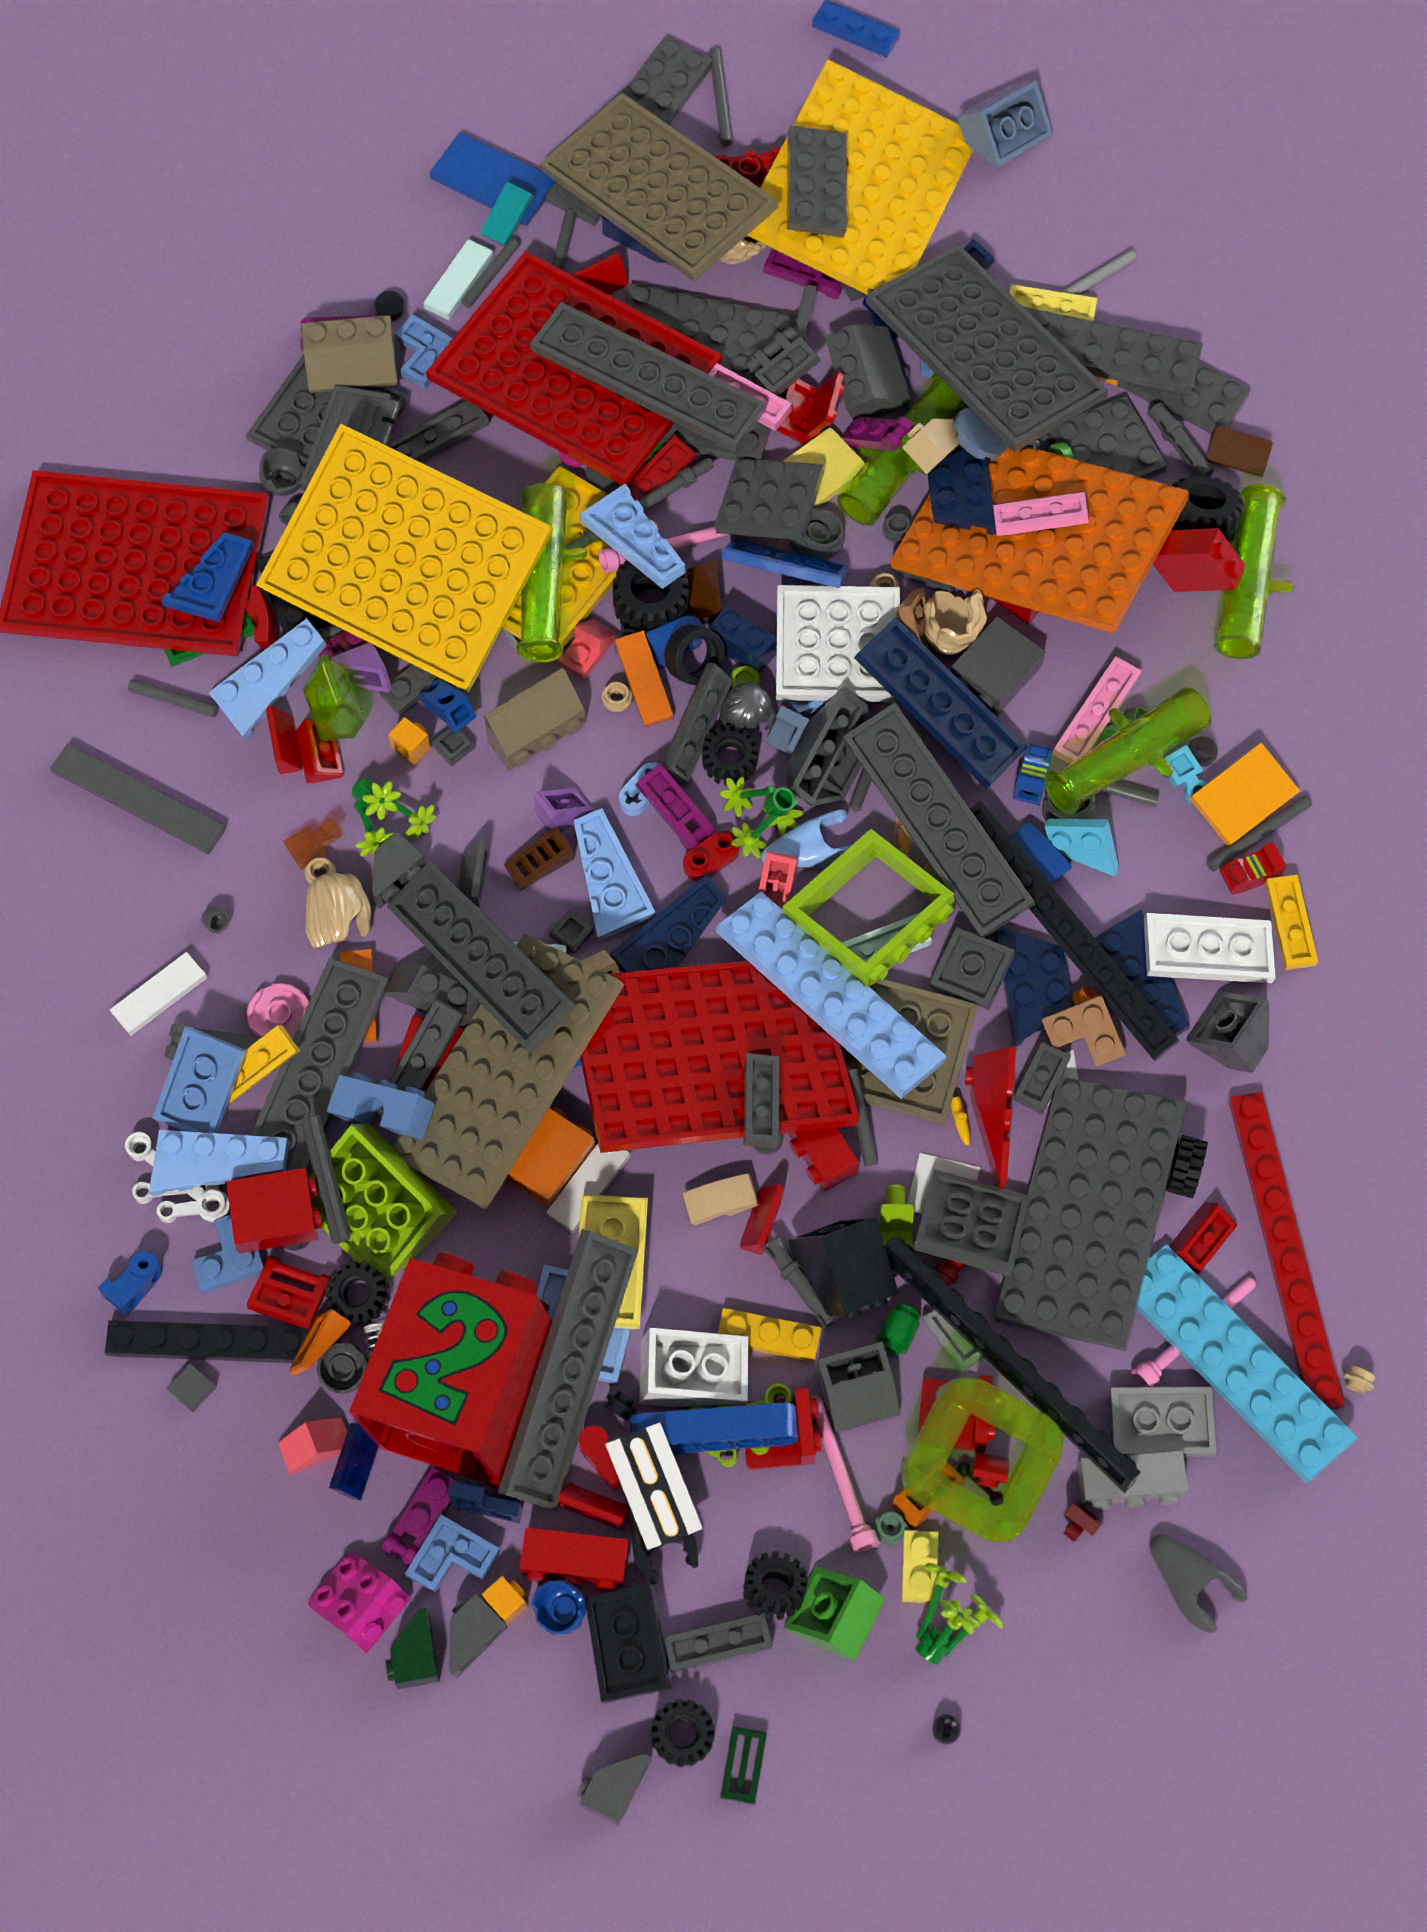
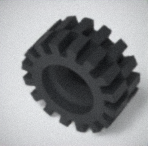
M725 725V731L723 732L720 727L716 728L715 735L710 732L707 735V741L704 740L702 750L703 768L707 770V776L709 778L714 776V782L718 784L721 779L724 780V786H726L727 778H731L735 784L740 777H743L745 782L749 780L750 774L753 775L755 773L758 763V745L756 746L754 736L750 738V732L747 730L741 733L740 727H735V731H730V725ZM733 747L741 752L742 758L735 764H726L720 761L718 753L723 748Z
M1181 1135L1167 1192L1188 1198L1194 1197L1202 1173L1208 1141Z
M356 1261L350 1262V1265L342 1264L339 1266L341 1268L339 1272L334 1270L331 1274L334 1277L333 1280H328L326 1286L330 1287L329 1291H325V1297L330 1301L327 1303L329 1308L354 1324H360V1322L367 1324L371 1322L372 1318L378 1319L381 1316L379 1314L381 1309L385 1311L387 1308L385 1301L390 1300V1294L387 1293V1289H390V1286L385 1281L386 1277L384 1274L367 1263H358ZM362 1280L369 1286V1297L361 1305H351L346 1297L347 1289L354 1281Z
M773 1551L771 1558H769L767 1552L762 1553L760 1560L756 1556L752 1560V1564L747 1568L743 1585L744 1600L748 1599L747 1606L750 1609L756 1606L755 1614L758 1616L763 1611L766 1612L765 1619L772 1620L773 1614H777V1620H783L785 1612L788 1617L794 1615L795 1609L799 1611L804 1601L808 1584V1577H805L806 1570L804 1567L799 1568L800 1561L796 1558L791 1563L789 1561L790 1555L787 1553L784 1554L783 1558H779V1551ZM767 1578H777L788 1585V1590L784 1593H772L763 1587L762 1582Z
M676 1699V1702H668L662 1710L659 1709L656 1713V1717L652 1722V1743L660 1758L665 1759L666 1763L670 1765L675 1764L677 1767H683L684 1765L693 1766L696 1762L705 1759L707 1753H710L715 1736L714 1724L711 1715L706 1712L705 1707L701 1704L697 1705L695 1701L690 1699L688 1701ZM682 1719L692 1722L697 1730L694 1742L685 1747L675 1745L669 1737V1730L672 1724Z

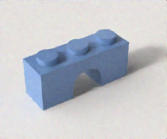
M353 1073L352 1078L339 1075L326 1112L345 1121L357 1124H371L373 1115L383 1106L384 1111L379 1126L395 1134L423 1141L435 1103L424 1098V1091L406 1086L405 1091L398 1090V1085L385 1080H380L378 1084L371 1083V1078L358 1073Z

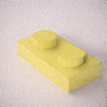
M904 1530L901 1602H931L937 1585L934 1583L937 1573L924 1568L926 1563L938 1565L939 1532Z

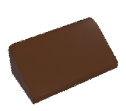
M1216 426L1206 460L1263 477L1273 447V441L1222 426Z
M710 560L687 569L690 616L698 618L702 624L712 623L721 613L717 560Z

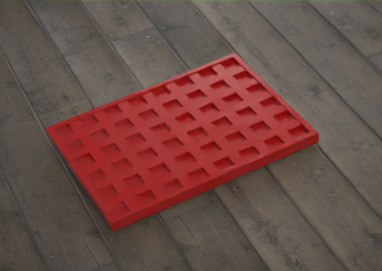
M748 961L609 974L619 979L625 985L580 1056L600 1153L743 1138L744 1060L746 1053L779 1056V1134L858 1125L860 1118L840 1044Z

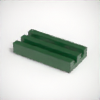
M732 1726L720 1799L755 1805L767 1732ZM738 1735L745 1736L736 1792H730L729 1786ZM752 1738H757L759 1740L750 1794L746 1795L743 1794L751 1740Z

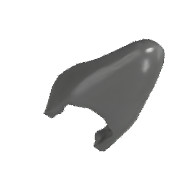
M1156 1535L1151 1539L1149 1543L1151 1554L1176 1604L1185 1618L1198 1629L1208 1633H1214L1217 1630L1215 1620L1209 1617L1197 1604V1596L1212 1580L1218 1578L1223 1586L1232 1594L1234 1600L1240 1602L1247 1600L1245 1591L1234 1577L1203 1555L1165 1535Z

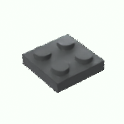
M956 927L930 981V985L937 990L967 1002L978 1004V1006L989 1010L1016 953L1014 949Z

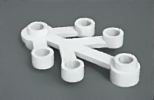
M142 1132L131 1134L125 1142V1149L128 1155L136 1161L145 1160L153 1167L156 1151L153 1150L151 1139ZM139 1145L146 1146L145 1151L142 1153H136L135 1149ZM138 1182L132 1189V1195L141 1204L150 1202L153 1197L188 1194L196 1200L174 1204L171 1201L161 1202L156 1212L159 1219L164 1223H171L180 1216L197 1214L208 1222H214L215 1219L226 1216L230 1210L229 1199L224 1192L219 1190V1185L212 1186V1184L205 1185V1190L200 1186H196L186 1191H167L163 1195L151 1196L149 1193L150 1184L147 1182ZM140 1189H148V1194L146 1196H137V1193ZM213 1202L220 1204L216 1211L208 1210L209 1205ZM170 1207L173 1209L170 1216H162V1211L165 1208Z

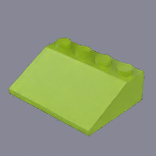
M369 1123L351 1124L329 1151L351 1236L350 1240L338 1245L354 1261L358 1263L364 1262L378 1269L386 1277L385 1281L389 1283L407 1266L409 1258L414 1259L439 1236L457 1214V1211L415 1169L408 1166L401 1155ZM314 1172L309 1176L310 1178L315 1177ZM318 1191V1197L313 1198L314 1209H320L323 1229L329 1234Z

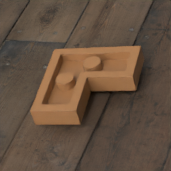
M924 587L913 589L899 606L897 619L931 652L928 640L924 634V605L927 602Z
M1102 994L1041 1018L1054 1048L1084 1037L1096 1067L1126 1055Z

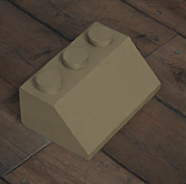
M390 315L301 323L309 393L333 391L335 385L356 389L398 385L394 336Z
M563 668L484 715L488 743L508 770L515 766L525 765L533 755L541 750L547 751L551 749L559 739L567 734L573 735L577 733L586 723L585 709Z

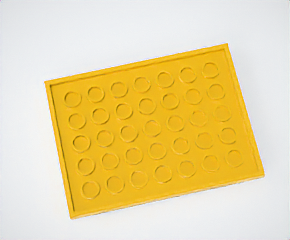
M827 59L793 126L846 133L847 231L844 237L787 230L786 138L760 188L777 200L778 208L747 236L867 295L917 267L973 149L965 143L959 124Z
M340 424L256 586L469 693L554 529L552 526Z

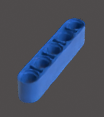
M790 1403L642 1413L630 1417V1434L661 1423L673 1454L786 1446L794 1444L799 1440L796 1406Z

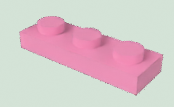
M717 363L708 373L766 402V410L758 422L774 431L778 429L792 410V403Z
M1085 492L993 505L997 536L1089 523Z

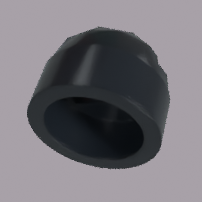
M941 1715L935 1720L932 1733L939 1743L945 1745L952 1744L960 1736L961 1725L954 1716ZM946 1720L952 1721L949 1738L942 1736Z

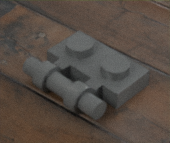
M791 326L782 333L780 331L777 332L769 344L761 350L758 348L752 353L753 357L744 363L751 373L761 366L762 368L755 373L757 380L766 390L777 396L820 362L818 355L801 336L793 343H790L797 336V333ZM780 349L783 350V351H782L781 353H779L776 357H774L771 361L769 360V358L772 357V356H773L776 352H778Z

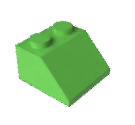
M815 1566L808 1579L802 1606L799 1611L795 1609L794 1615L788 1618L784 1628L831 1654L855 1661L886 1599L860 1579Z

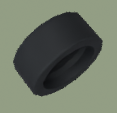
M693 624L682 626L671 635L666 643L664 652L665 666L676 679L689 685L697 686L707 663H715L722 669L725 660L724 643L718 634L708 628ZM695 638H702L706 642L707 648L705 660L696 671L687 672L683 667L684 651Z

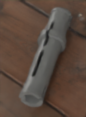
M1163 402L1153 406L1149 410L1148 416L1151 417L1161 430L1162 438L1172 444L1194 475H1208L1210 477L1215 469L1183 430L1184 425L1181 421L1175 420Z
M782 1237L776 1238L765 1247L764 1251L781 1271L780 1276L783 1280H788L808 1308L817 1317L822 1327L825 1329L835 1323L841 1315H827L795 1255L788 1248Z

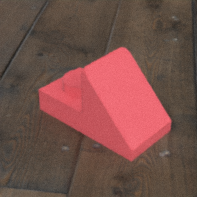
M590 619L576 625L575 639L558 660L559 667L585 681L613 644L618 633L595 619Z

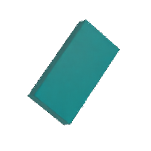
M507 181L480 233L494 242L505 246L515 233L534 196Z

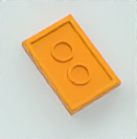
M1260 743L1189 799L1227 847H1229L1299 793L1300 790L1265 746Z

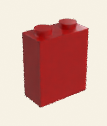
M1219 528L1171 530L1153 563L1154 567L1174 592L1236 590L1246 566Z
M306 1168L226 1181L234 1245L239 1254L318 1240L317 1229L323 1228L320 1209H314L313 1198L318 1197V1189L315 1177L310 1178Z

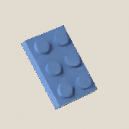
M185 1027L152 1118L181 1131L218 1133L247 1050L192 1027Z

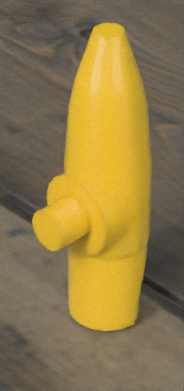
M956 1096L953 1097L950 1106L952 1116L961 1140L965 1146L970 1145V1130L967 1114L963 1109L960 1097Z

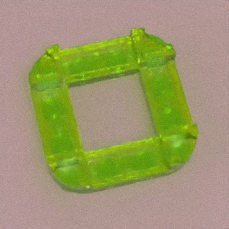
M971 1377L954 1379L946 1385H942L936 1392L935 1396H937V1399L908 1456H903L900 1469L902 1470L903 1485L908 1493L907 1495L913 1501L976 1534V1536L995 1542L1012 1541L1029 1523L1060 1461L1063 1451L1064 1434L1049 1416L990 1383ZM970 1414L1018 1439L1025 1445L1002 1491L1004 1502L999 1506L992 1505L988 1500L940 1475Z

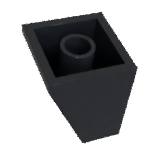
M876 1217L839 1220L788 1240L793 1254L827 1315H841L842 1319L853 1318L861 1314V1308L869 1306V1309L886 1305L888 1303L887 1298L899 1294Z

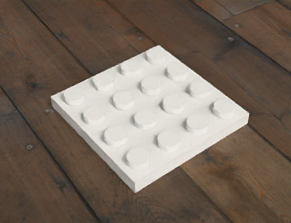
M777 585L776 700L829 701L841 688L846 687L863 702H898L854 657L895 617L897 618V610L900 606V587L841 586L836 588L832 586Z

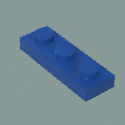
M824 0L812 20V27L885 58L892 51L900 34V31L828 0Z

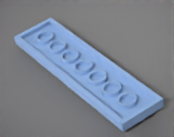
M762 891L717 925L716 933L900 1099L905 1097L944 1064L947 1056L869 986L863 985L787 917L783 910Z

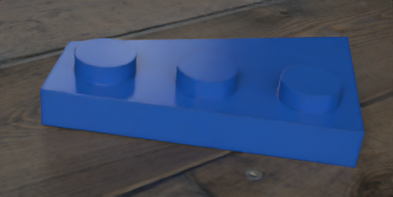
M223 533L200 557L201 562L189 574L186 572L179 580L180 584L171 594L168 592L161 599L163 606L220 623L254 548L252 540Z

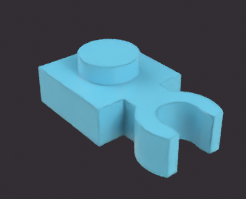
M1187 745L1158 762L1174 789L1183 785L1185 789L1184 797L1189 804H1192L1189 798L1194 795L1193 789L1200 790L1207 785L1205 781L1197 778V775L1203 770Z

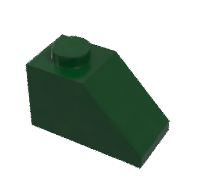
M427 1607L418 1609L390 1648L391 1659L385 1660L388 1681L394 1680L398 1689L440 1682L430 1614Z

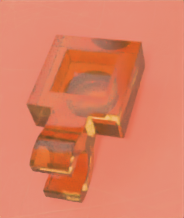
M330 819L324 822L316 832L313 831L311 826H308L284 840L283 843L299 869L302 870L311 860L327 855L324 846L336 841L342 835L334 820Z

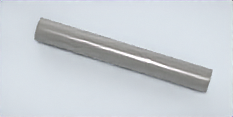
M1133 250L1127 251L1063 290L1062 293L1081 294L1137 259Z

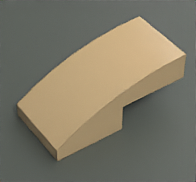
M748 1173L715 1181L682 1193L691 1224L695 1226L724 1214L732 1216L759 1205L751 1175Z

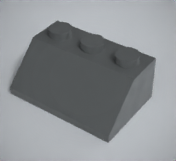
M849 325L824 336L835 373L839 371L844 374L841 383L844 385L842 396L846 409L854 420L858 417L876 418L912 403L890 330L887 326Z

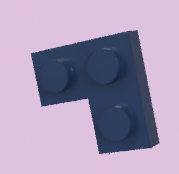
M462 1478L460 1483L451 1481L448 1497L453 1509L520 1523L522 1506L521 1503L516 1502V1498L497 1493L496 1497L487 1496L485 1488L480 1487L481 1483L471 1479Z

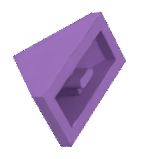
M371 643L333 656L329 660L337 685L388 693L392 690L385 665L375 646Z
M576 787L538 791L534 795L536 815L548 831L558 827L562 833L574 825L575 819L593 811Z

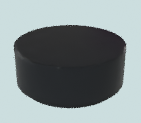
M385 291L378 295L375 300L377 315H390L391 321L399 319L405 312L403 297L395 291Z

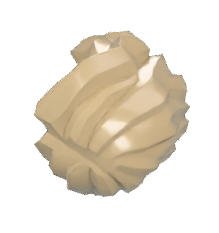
M975 589L973 594L965 600L959 596L955 597L947 591H936L933 597L929 598L924 605L925 638L932 648L945 655L957 654L967 650L986 624L987 617L984 609V599L981 591Z
M326 873L309 885L306 895L305 933L313 948H321L326 944L330 945L333 942L344 941L348 935L349 924L355 916L361 936L366 937L371 931L369 923L371 907L368 897L363 891L362 884L356 876L351 873Z

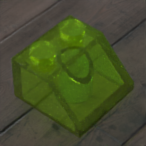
M321 655L303 688L321 741L355 738L365 722V715L357 702L354 684L349 680L345 668L330 656Z

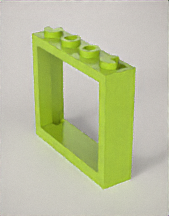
M872 829L866 832L783 906V913L866 987H871L879 979L883 980L896 963L900 964L905 961L911 950L918 943L922 944L927 941L933 930L940 923H946L948 916L955 910L954 893ZM877 857L933 902L865 962L809 916Z

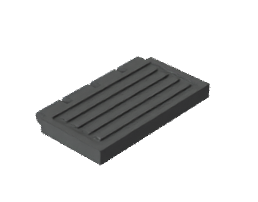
M335 385L299 484L302 491H305L340 424L387 446L394 428L392 424L396 422L401 403L392 400L391 394Z

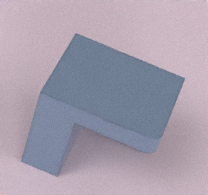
M781 705L766 743L792 756L809 724V719Z

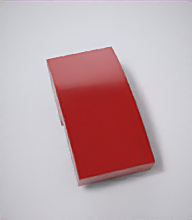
M251 586L250 597L246 599V612L256 623L254 639L264 651L278 640L277 623L272 607L258 586Z
M975 1451L971 1477L979 1478L978 1485L998 1489L999 1483L1006 1484L1009 1475V1458Z

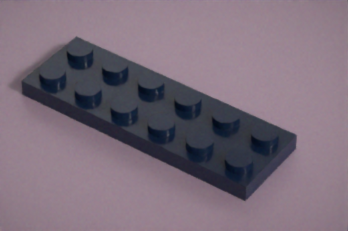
M896 617L855 655L854 659L986 789L1027 749V746Z

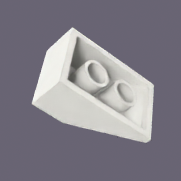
M649 1328L641 1339L639 1405L689 1407L745 1404L748 1402V1336Z

